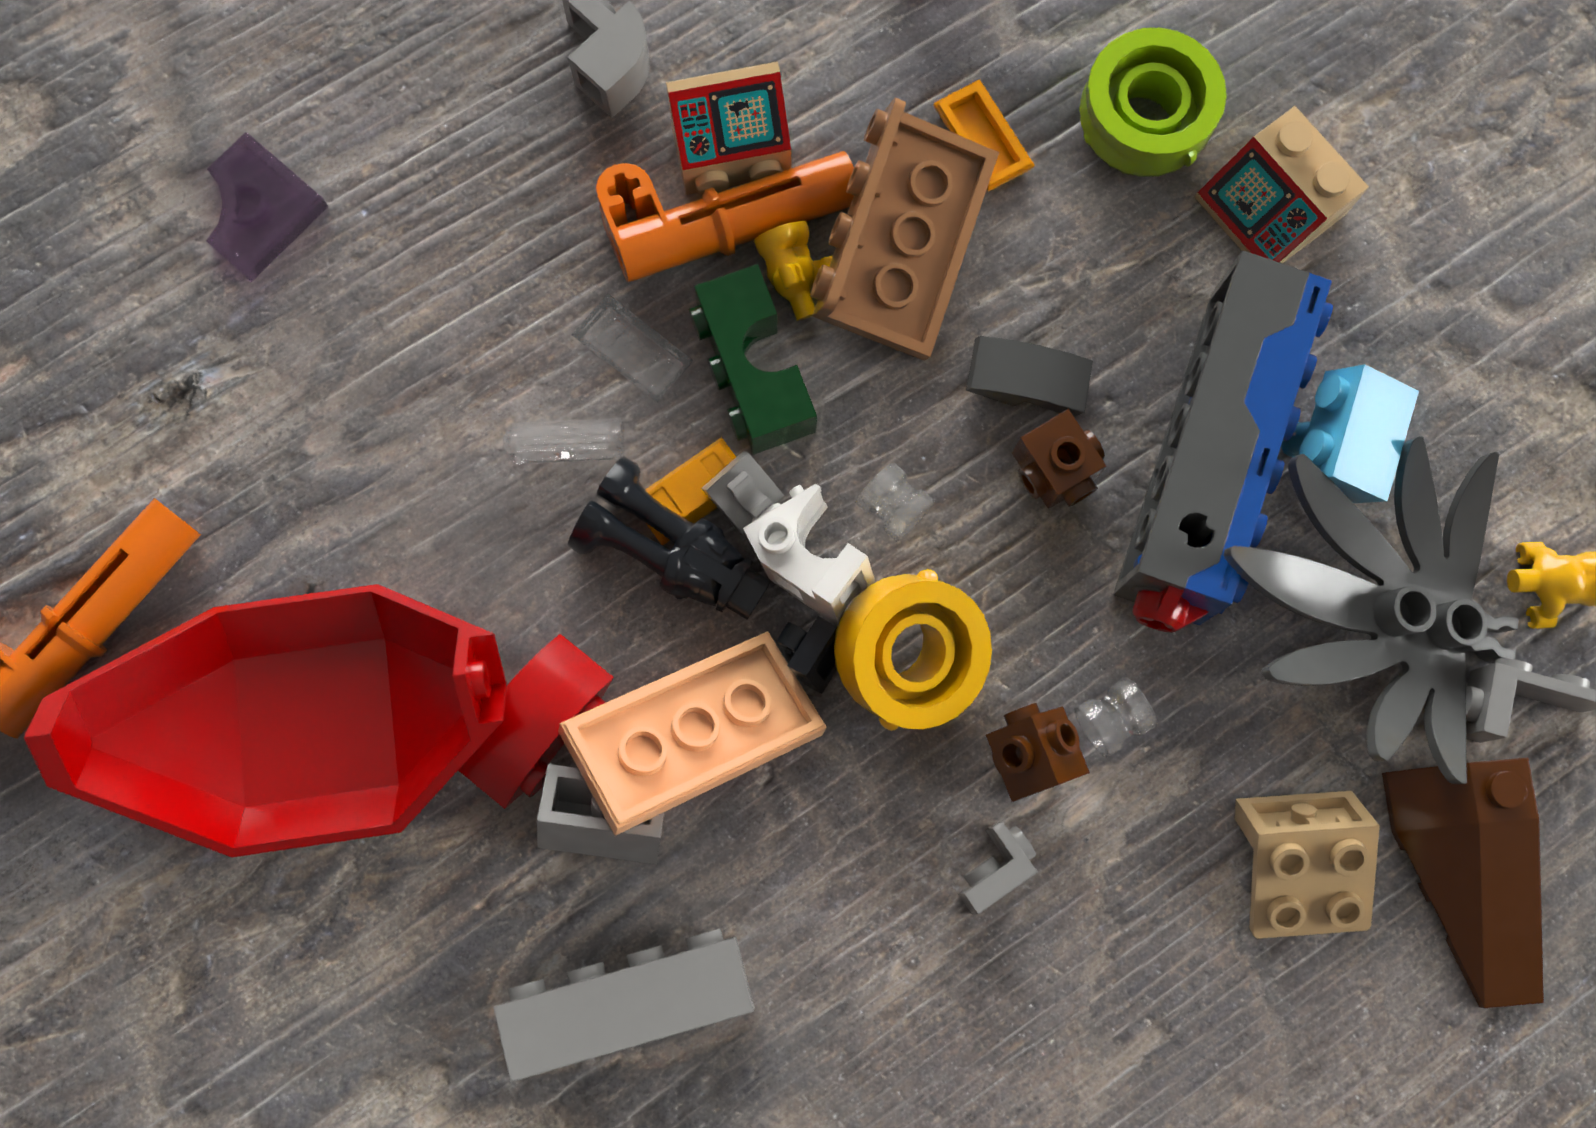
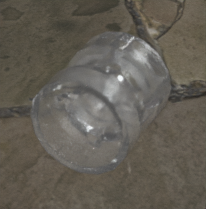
M895 462L882 469L861 491L855 501L868 515L876 514L883 521V530L896 542L906 536L924 518L936 502L923 489H914L907 482V474Z
M1126 677L1108 687L1107 695L1102 699L1096 700L1091 698L1074 708L1076 719L1085 736L1105 758L1122 749L1124 740L1131 735L1142 736L1157 727V719L1150 703L1141 690Z

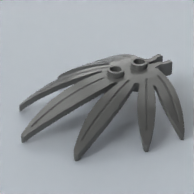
M1418 436L1408 440L1403 445L1396 471L1394 505L1398 531L1407 556L1413 565V572L1357 506L1306 455L1300 454L1290 459L1288 470L1296 495L1309 520L1324 540L1342 558L1375 580L1377 585L1334 567L1277 551L1232 546L1225 549L1224 557L1232 568L1251 586L1285 609L1327 626L1369 634L1371 640L1330 642L1290 652L1262 668L1263 677L1266 680L1287 685H1327L1365 677L1400 663L1403 668L1402 672L1384 688L1371 710L1367 725L1368 754L1375 761L1389 760L1410 734L1425 704V733L1437 766L1451 784H1466L1465 653L1474 652L1478 658L1490 663H1495V659L1498 658L1515 659L1516 650L1506 649L1498 643L1497 639L1486 637L1485 635L1488 632L1502 633L1518 630L1519 619L1510 616L1493 618L1485 613L1478 603L1472 600L1485 539L1499 453L1492 452L1480 457L1467 473L1450 505L1442 538L1438 502L1424 437Z

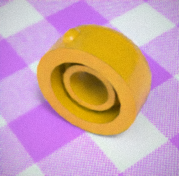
M926 569L921 570L917 575L902 574L891 576L867 586L853 598L843 612L835 636L834 654L836 668L844 687L855 702L879 717L880 724L887 730L894 731L898 727L921 730L937 727L959 716L972 704L982 690L990 669L992 656L991 634L985 616L975 601L961 589L938 581L935 571ZM920 624L923 633L922 650L917 661L906 671L898 674L894 669L891 659L892 646L897 636L905 628Z

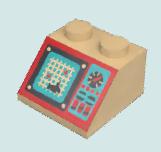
M778 62L666 82L673 137L686 195L694 193L703 195L704 190L714 188L719 193L727 190L728 187L746 184L791 168V143Z
M1294 106L1256 134L1196 193L1195 199L1241 251L1244 250L1283 264L1342 219L1369 186L1300 110Z

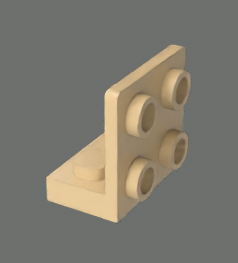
M1353 791L1236 799L1235 820L1254 849L1249 928L1255 938L1355 932L1370 929L1380 825Z

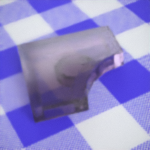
M247 132L207 168L219 184L223 205L218 225L206 241L250 282L255 280L329 207L323 197Z

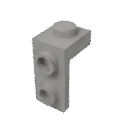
M1510 658L1495 659L1493 664L1470 671L1468 686H1466V739L1483 743L1506 738L1515 695L1576 712H1587L1596 710V690L1591 689L1590 681L1582 677L1554 674L1551 678L1533 673V666L1527 662Z

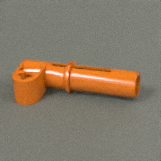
M841 151L719 193L714 188L706 189L701 199L666 211L663 210L650 177L645 170L634 164H614L605 169L598 177L596 191L603 226L623 275L629 283L717 252L726 256L735 254V246L752 241L775 227L791 222H807L850 207L854 195L847 193L846 189L854 166L845 151ZM626 203H629L630 207L635 209L636 221L627 222Z
M154 498L54 608L48 605L44 606L40 611L41 622L15 650L0 642V731L12 738L18 739L30 725L44 697L63 688L90 658L102 657L107 651L102 644L201 534Z

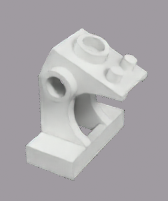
M814 484L804 490L801 485H798L790 490L789 494L792 497L790 500L783 504H772L758 518H753L752 523L743 529L768 578L819 613L825 620L838 627L843 612L853 598L876 581L868 556L849 543L837 558H820L811 554L805 548V541L811 528L828 507L823 501L820 486Z

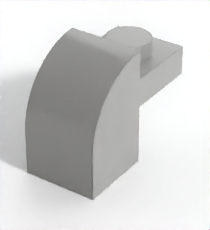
M562 0L568 25L585 39L568 56L574 85L609 117L613 118L637 96L648 78L650 57L642 16L630 0L617 12L608 0Z

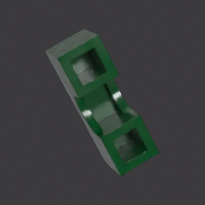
M758 264L695 285L697 306L689 308L690 317L699 340L709 338L716 355L708 358V363L718 390L728 388L735 406L727 409V414L737 441L747 438L754 455L816 433L817 414L798 365L780 371L767 372L754 367L745 356L748 349L755 342L777 334V312Z

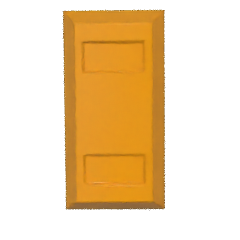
M980 79L933 103L934 108L950 132L999 152L987 192L1035 167Z
M721 437L645 490L662 505L695 524L717 508L701 488L733 461L736 455ZM647 524L661 545H665L670 541L666 536Z

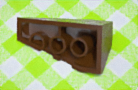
M1529 758L1466 763V784H1451L1446 780L1438 766L1382 773L1391 832L1400 850H1406L1421 880L1417 884L1426 902H1432L1448 934L1446 942L1480 1008H1494L1544 1003L1540 820Z

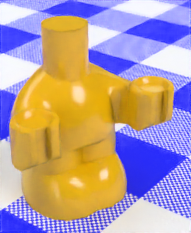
M806 221L791 222L775 227L754 239L757 251L766 262L768 279L776 291L783 298L790 301L796 321L812 317L815 305L812 297H810V291L821 266L826 265L829 267L833 258L832 255L812 261L810 250L807 246L810 233Z
M1522 542L1517 544L1516 552H1520V558L1517 559V562L1521 565L1533 564L1532 569L1510 570L1507 574V586L1513 593L1535 592L1542 603L1541 606H1530L1526 610V616H1530L1531 622H1528V626L1531 629L1554 628L1557 624L1558 616L1563 612L1566 604L1596 606V551L1583 552L1574 556L1558 555L1554 550L1546 547L1543 542Z

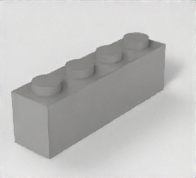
M721 928L685 938L688 947L686 951L664 956L662 945L626 955L629 967L606 973L603 962L569 971L567 974L570 984L546 990L544 979L509 988L510 1001L496 1005L493 1008L510 1082L754 1012L755 1006L737 937L723 940Z

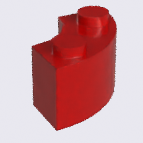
M559 634L542 648L506 686L504 721L458 771L504 809L522 793L531 798L543 787L548 764L565 744L558 732L560 723L607 703L602 697L614 677L564 636Z

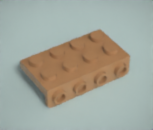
M895 97L884 111L878 108L875 110L867 127L864 141L870 143L871 147L866 162L859 160L849 179L846 192L854 195L848 214L841 212L831 231L828 244L836 247L830 266L822 265L813 283L810 297L818 301L812 317L924 361L931 357L999 152L904 112L906 102Z

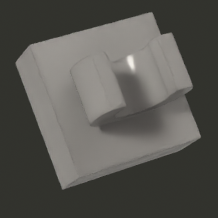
M746 451L740 453L701 488L735 529L741 533L744 532L743 528L752 523L753 518H758L768 507L777 503L785 496L750 453Z

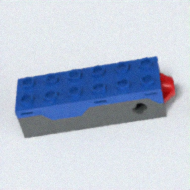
M1242 250L1211 293L1113 593L1115 596L1135 602L1132 613L1140 624L1158 631L1173 633L1191 623L1201 625L1218 613L1222 614L1233 602L1239 603L1243 598L1249 583L1226 561L1224 551L1232 546L1256 548L1264 534L1268 516L1260 512L1266 493L1271 495L1275 491L1283 473L1284 461L1277 459L1282 441H1288L1292 437L1300 418L1301 409L1293 405L1298 389H1304L1307 386L1316 366L1317 356L1310 354L1314 337H1320L1323 334L1332 314L1333 304L1326 302L1332 280Z

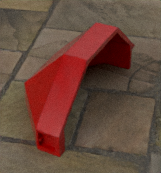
M374 584L213 607L44 697L29 725L24 740L47 787L233 858L401 833L504 721L507 682L494 633L382 585Z

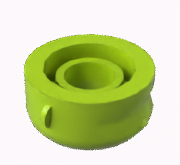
M1160 27L1140 28L1124 33L1112 40L1097 56L1082 92L1079 110L1085 142L1109 166L1126 174L1140 177L1162 176L1175 172L1183 166L1190 167L1195 162L1197 155L1205 148L1224 113L1227 93L1225 78L1218 62L1208 49L1194 38L1175 30ZM1136 97L1151 99L1166 110L1169 118L1159 121L1147 120L1132 109L1128 99Z

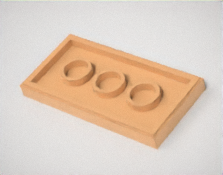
M768 631L560 723L558 732L615 836L823 735L827 728L797 677L787 666L786 659Z

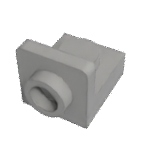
M1001 821L985 830L1005 860L998 864L992 856L963 876L969 886L959 892L958 895L971 914H980L1038 873L1030 859L1036 856V852L1017 826L1008 830Z

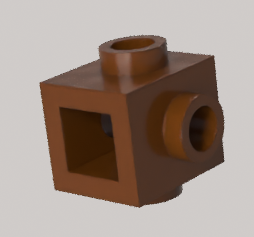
M1069 409L1021 436L1012 452V455L1021 467L1018 470V474L1023 486L1034 499L1041 497L1048 509L1065 500L1068 507H1071L1090 496L1098 489L1094 482L1107 466L1103 461L1105 453L1101 443L1090 430L1083 431Z
M1037 703L1027 705L1003 715L1007 726L986 734L992 750L994 765L1003 778L1012 802L1090 773L1079 747L1078 732L1068 720L1063 706L1040 713Z

